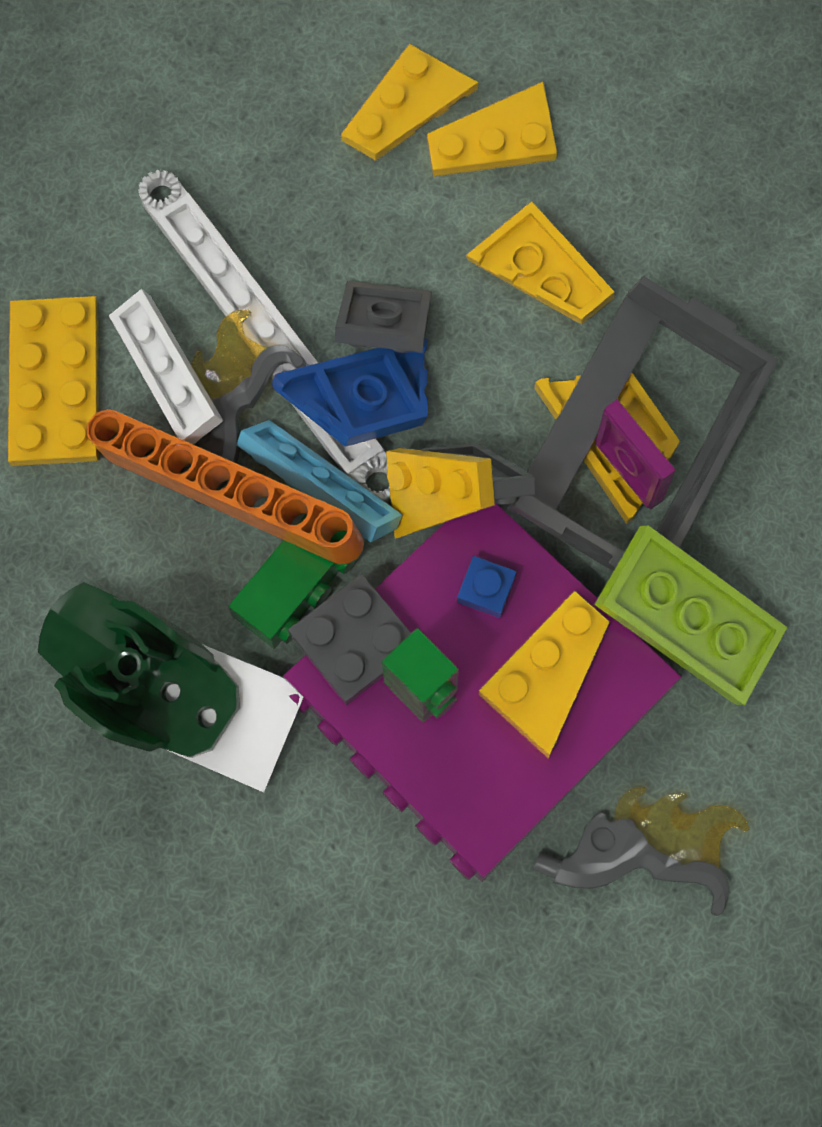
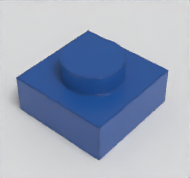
M473 556L458 593L457 603L500 618L517 571Z

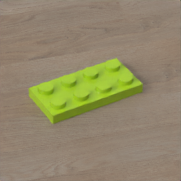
M649 525L638 528L594 604L736 705L744 706L788 628Z

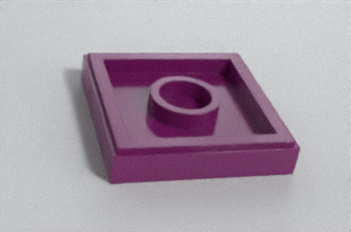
M617 399L604 408L595 444L644 505L651 510L664 500L676 470Z

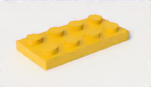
M96 296L10 301L9 464L11 466L99 461V450L89 440L86 429L89 420L94 414L99 412L98 300Z

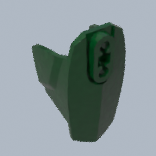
M83 582L61 596L50 608L44 620L39 636L38 653L63 676L54 685L60 692L63 704L89 727L109 740L149 752L162 748L193 758L213 750L240 709L239 686L214 659V655L184 630L133 601H124ZM177 684L180 694L175 701L171 702L166 697V690L170 685ZM213 709L216 713L215 723L210 727L205 726L202 722L200 714L203 710Z

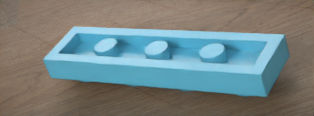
M264 421L240 432L237 446L251 455L254 461L269 468L284 479L285 483L290 487L344 510L350 515L362 537L369 542H373L397 529L402 517L401 513L272 421Z

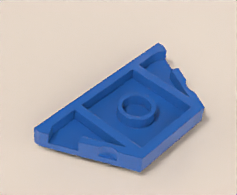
M425 338L422 353L412 351L400 353L392 349L375 348L275 374L272 386L275 391L344 447L419 427L424 424L428 416L427 397L424 393L427 386V369H424V354L427 349V340Z

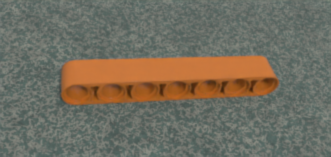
M109 409L102 410L94 414L88 422L86 429L91 443L106 459L122 468L331 562L347 564L356 560L362 553L364 547L363 537L350 515L340 508L120 412ZM116 433H118L117 436H116L114 439H112V440L109 441V439H110L113 435H115ZM154 449L150 455L144 457L149 450ZM192 464L188 471L180 474V471L185 466ZM229 480L225 488L216 491L220 483ZM268 496L267 501L263 505L253 508L257 500ZM307 513L303 522L291 525L296 516ZM343 530L347 531L342 540L330 543L331 537L335 533Z

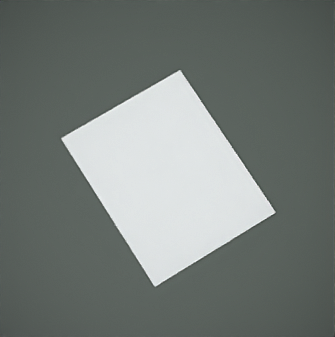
M203 645L214 655V659L239 686L240 709L212 751L193 758L175 752L172 753L264 792L303 697L284 678ZM177 684L170 685L166 690L167 699L173 702L179 697V686ZM289 695H299L298 705L289 697ZM208 709L201 712L200 716H202L203 724L207 727L212 726L216 720L215 711Z

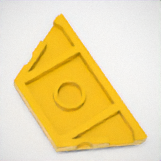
M631 373L617 399L665 458L670 461L679 446L680 440L636 377ZM581 375L576 376L575 380L549 382V378H541L535 382L534 389L555 420ZM595 438L583 461L625 523L628 524L634 519L643 502L596 446Z

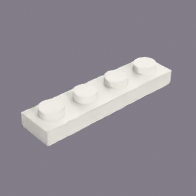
M139 290L112 312L109 317L177 438L195 444L223 422V419L152 297L144 290Z

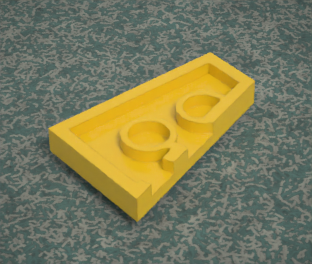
M409 44L341 133V140L370 158L377 160L415 134L417 129L434 117L438 118L448 111L450 106L464 96L468 97L478 90V82Z
M532 201L466 255L467 260L581 325L615 298L613 289Z

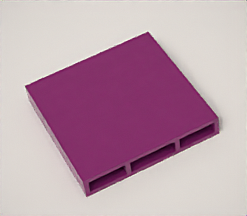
M496 503L494 506L446 521L375 588L410 633L418 628L459 669L458 690L454 694L457 701L443 716L436 719L432 714L423 723L384 683V677L346 706L306 655L283 676L303 697L298 710L304 714L310 708L322 720L317 725L321 733L335 746L342 741L354 753L349 758L351 763L367 779L375 774L387 786L382 793L388 801L400 812H403L408 807L420 819L415 825L418 831L434 846L442 841L454 854L449 859L450 863L467 880H470L475 875L481 882L676 686L681 678L676 671L635 633L594 604L598 598ZM473 556L517 571L500 618L457 603L458 593ZM575 591L609 621V625L549 758H547L479 695V690ZM289 695V697L298 705L300 698L299 695Z

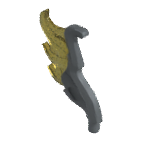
M241 309L231 312L220 323L216 334L217 346L214 356L210 360L204 361L203 352L197 350L192 360V368L223 419V422L193 445L236 464L240 452V447L237 446L240 436L238 420L240 413L247 408L255 406L273 371L279 365L287 363L296 369L306 366L305 361L287 346L274 345L266 347L247 338L243 330V322L252 314L250 310ZM227 481L220 483L216 491L221 490Z
M645 787L633 788L627 791L617 802L613 822L606 821V815L600 812L588 823L583 831L576 852L569 859L563 858L560 861L540 852L533 867V870L553 878V883L582 889L606 886L634 869L643 868L656 880L697 883L706 886L713 896L710 912L714 916H719L724 912L729 894L727 878L720 870L719 850L721 839L725 832L732 827L738 828L743 832L750 829L742 814L729 806H710L701 812L692 814L681 812L677 804L687 798L686 793L670 794L658 800L654 805L641 807L637 799L646 793Z

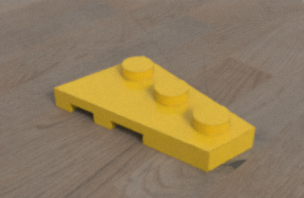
M544 83L536 84L427 133L433 177L556 160L557 150Z
M405 448L386 451L391 507L402 514L399 525L394 530L395 539L495 505L491 458Z
M574 591L479 690V695L547 758H549L606 632L609 621Z

